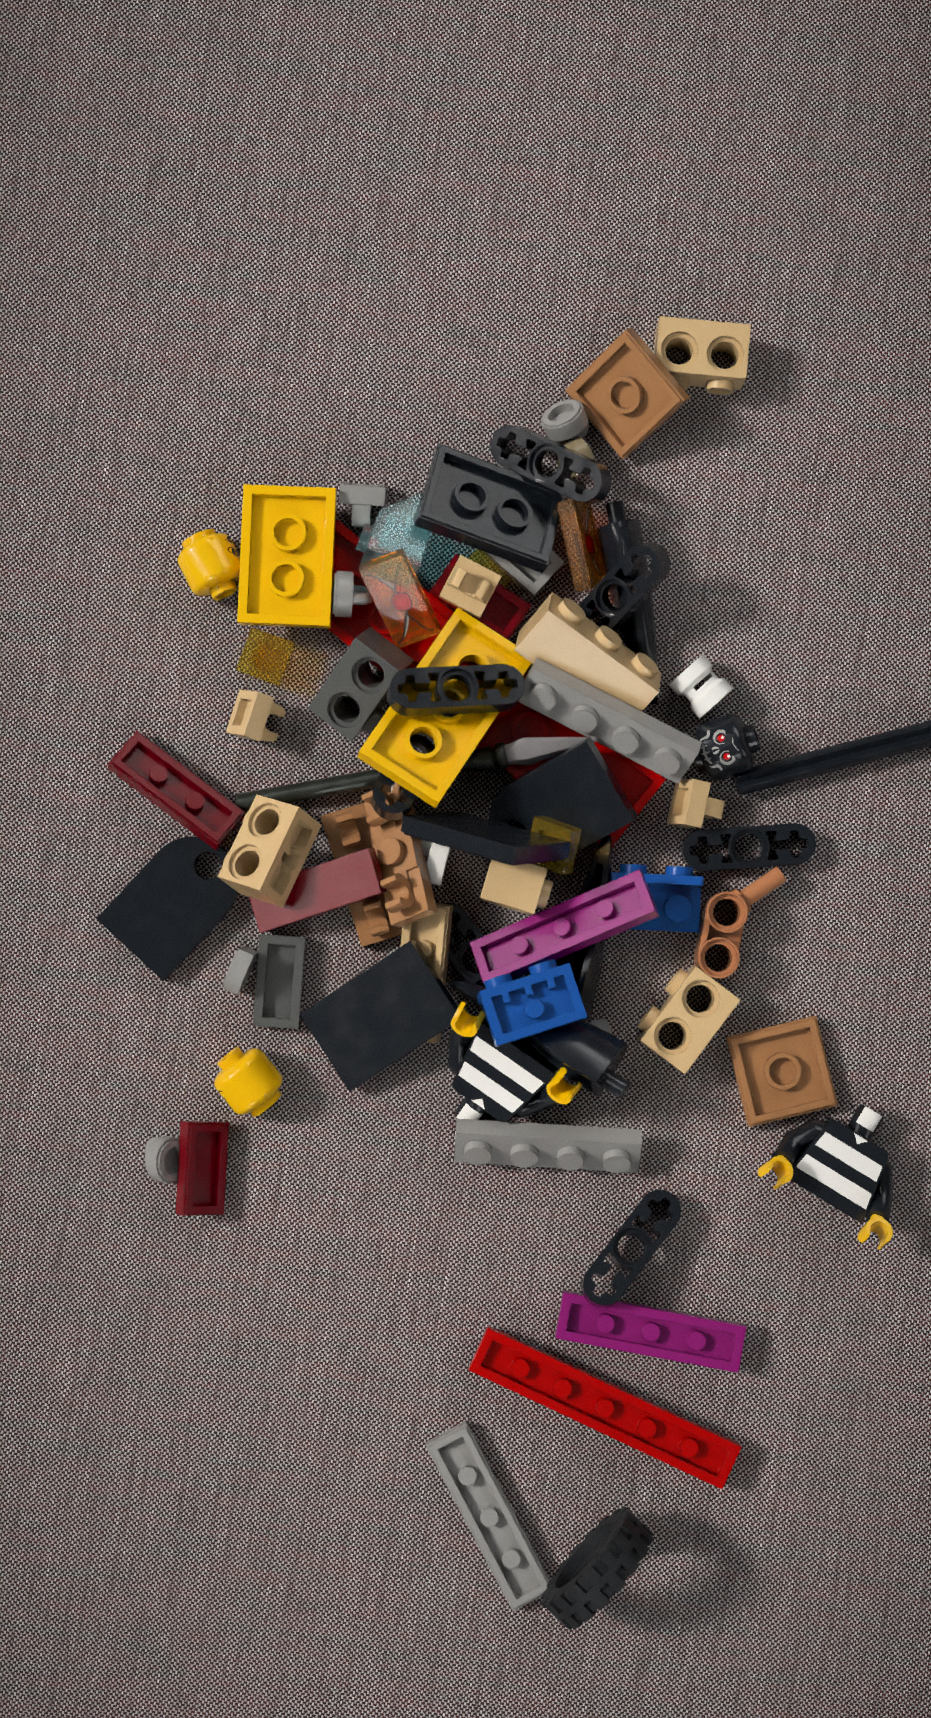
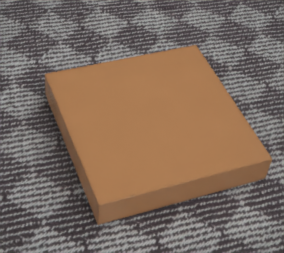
M632 327L626 329L565 389L573 400L582 403L589 420L622 460L629 457L691 398Z
M809 1016L725 1037L748 1127L838 1106L816 1016Z

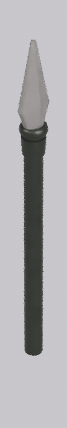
M525 737L507 745L499 742L495 744L494 748L487 746L475 749L460 773L473 770L477 772L495 770L496 766L501 770L507 769L509 765L530 766L555 757L588 737ZM591 737L593 742H597L596 737ZM373 769L236 794L237 806L243 811L249 810L256 794L281 802L292 803L374 788L380 772Z

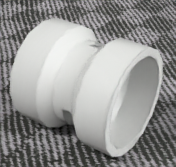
M704 655L695 660L669 685L678 696H685L691 702L690 709L699 719L734 689L725 678H718L712 672V664ZM704 680L706 683L696 691L694 687Z

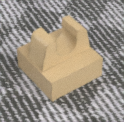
M460 555L439 598L480 619L502 576Z
M240 689L226 733L248 740L274 742L278 734L266 729L267 718L269 715L284 717L285 709L273 702L274 697L256 691Z
M681 779L674 786L667 824L682 828H702L704 818L711 820L712 818L722 819L725 801L708 797L711 783L697 779Z

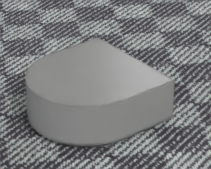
M247 946L236 950L222 986L224 990L238 996L241 994L258 957V951Z

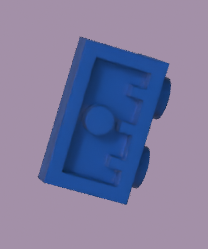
M620 864L619 872H611V881H614L640 869L645 876L659 913V917L628 930L699 933L701 887L704 886V876H693V867L666 866L664 875L647 874V865Z
M552 959L529 967L531 975L513 980L511 973L484 981L486 989L479 991L477 999L479 1005L482 1004L495 1047L587 1018L570 963L557 966L556 960Z

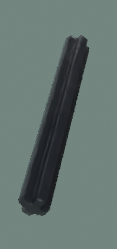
M931 720L753 766L751 770L734 776L737 791L739 794L745 795L931 746Z

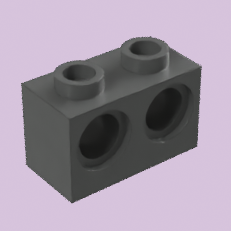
M369 627L355 637L308 709L351 742L363 731L370 735L385 714L381 707L387 700V691L392 678L400 670L409 668L414 659L372 627ZM370 660L377 662L382 667L384 678H379L373 674L369 665ZM346 696H350L357 701L360 713L354 712L348 707Z

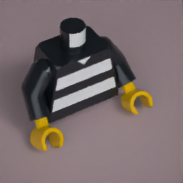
M462 1001L451 1020L452 1030L449 1035V1067L456 1075L451 1086L465 1097L455 1111L458 1119L483 1120L488 1113L498 1121L505 1123L513 1115L525 1118L552 1108L558 1103L565 1105L570 1103L582 1087V1084L578 1082L577 1085H572L566 1082L564 1075L568 1070L565 1067H561L554 1076L557 1069L524 1038L495 1047L484 1011L481 1010L478 1016H473L466 1012L464 1008L466 1002Z
M860 1104L847 1126L827 1116L823 1120L812 1119L786 1132L772 1154V1158L758 1168L757 1173L760 1177L766 1175L770 1170L776 1173L777 1183L773 1186L775 1190L791 1180L861 1224L866 1218L867 1223L858 1233V1240L861 1243H864L869 1238L872 1231L879 1237L878 1250H881L893 1236V1229L889 1223L893 1202L892 1166L888 1161L889 1153L870 1141L884 1117L868 1107Z

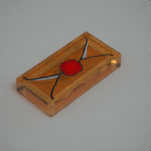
M570 498L558 502L557 509L574 588L577 592L590 593L606 575L596 532V524L591 503L578 502Z
M403 548L360 564L359 572L398 648L440 634L441 626Z

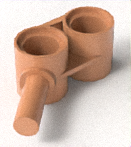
M777 866L741 891L734 889L731 892H720L710 896L705 901L695 945L694 964L711 978H726L737 970L740 962L739 948L743 926L747 920L748 913L751 912L750 906L787 881ZM720 900L731 902L736 909V917L728 926L719 924L713 916L714 906ZM713 945L722 946L728 955L727 964L720 971L711 970L705 962L706 951Z

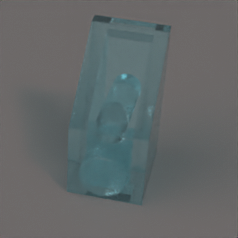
M423 492L380 509L373 526L364 523L355 549L364 552L359 570L395 582L396 567L398 563L402 562L398 566L396 583L411 587L420 568L431 531L414 526Z

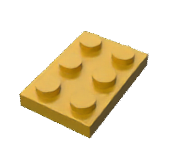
M243 484L237 623L239 625L331 629L336 488Z

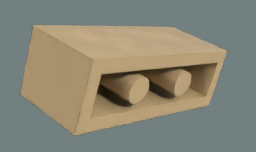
M552 592L518 633L514 650L532 664H534L536 658H539L640 711H643L659 693L661 672L656 663L643 653L635 654L623 645L619 635L611 628L604 625L599 627L588 619L584 610L571 599H561Z

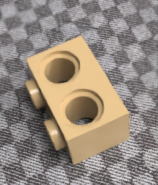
M659 316L655 331L654 354L684 390H687L688 386L707 387L706 391L711 394L730 395L734 393V390H741L746 380L751 324ZM670 348H681L688 354L689 361L680 365L674 364L667 358L666 351ZM716 352H726L732 357L734 366L728 369L719 368L713 363L711 355Z
M256 794L249 811L244 816L242 826L234 843L224 858L223 866L217 877L242 895L283 908L322 825L298 806Z
M491 860L479 900L532 916L535 913L536 907L546 908L553 881L545 879L547 868L534 864L512 866Z
M691 966L687 972L680 968L664 989L670 995L660 1009L652 1005L637 1025V1028L642 1031L637 1040L683 1074H686L740 1002L738 997L697 966ZM696 985L704 986L710 994L709 1005L700 1012L690 1009L686 1000L688 991ZM668 1022L677 1023L683 1032L680 1044L674 1048H665L659 1041V1031Z

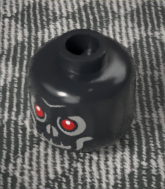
M729 714L702 723L696 729V738L694 739L702 742L699 754L695 758L700 774L708 773L712 779L717 781L747 772L753 768L755 761L753 752L761 750L760 741L753 724L744 726L742 720L737 715Z

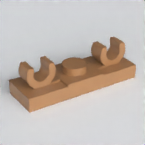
M396 783L390 793L382 791L386 795L385 803L387 805L393 806L396 801L405 802L400 799L402 786ZM372 790L361 795L365 803L366 820L371 832L372 847L375 848L383 875L380 885L387 889L384 897L391 926L401 928L436 913L437 907L421 839L405 835L404 832H401L403 818L387 820L380 817L372 807ZM414 805L407 815H416Z
M365 803L321 816L334 859L367 848H373L371 832L366 820ZM384 894L349 905L362 947L402 935V927L399 928L390 924L388 911L385 907Z

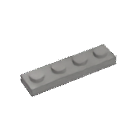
M536 658L524 679L525 690L519 700L520 703L586 737H596L597 743L677 784L699 754L702 742L539 658Z
M456 1119L454 1162L470 1163L473 1165H513L521 1168H562L569 1171L581 1169L608 1171L611 1173H638L642 1148V1130Z

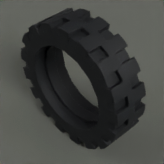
M622 1507L621 1510L619 1508L616 1509L610 1517L606 1516L601 1520L596 1529L590 1530L580 1545L577 1544L570 1552L569 1558L561 1563L556 1570L558 1573L548 1582V1588L542 1594L541 1598L543 1600L541 1603L569 1630L580 1627L583 1621L587 1622L593 1618L598 1609L602 1610L610 1602V1597L615 1592L618 1593L626 1584L625 1580L628 1576L634 1574L640 1565L638 1562L646 1556L649 1550L648 1546L653 1541V1532L626 1507Z

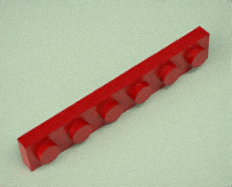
M489 1325L468 1367L469 1371L720 1489H723L741 1450L740 1443Z

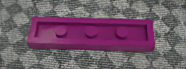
M639 869L470 942L484 984L486 980L511 973L513 979L529 972V967L552 959H560L659 917V913L645 876Z
M563 1290L555 1338L738 1373L747 1327L742 1323L618 1300L609 1307H596L591 1305L582 1293Z

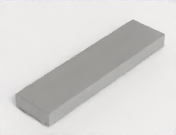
M467 1421L425 1442L430 1456L512 1611L541 1597L548 1588L547 1584L550 1578Z

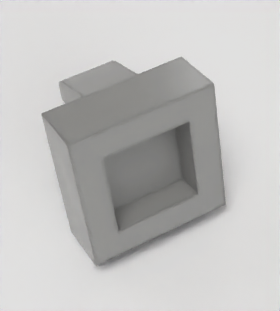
M346 482L340 484L339 503L352 504V527L370 528L372 526L373 506H385L387 504L388 486Z

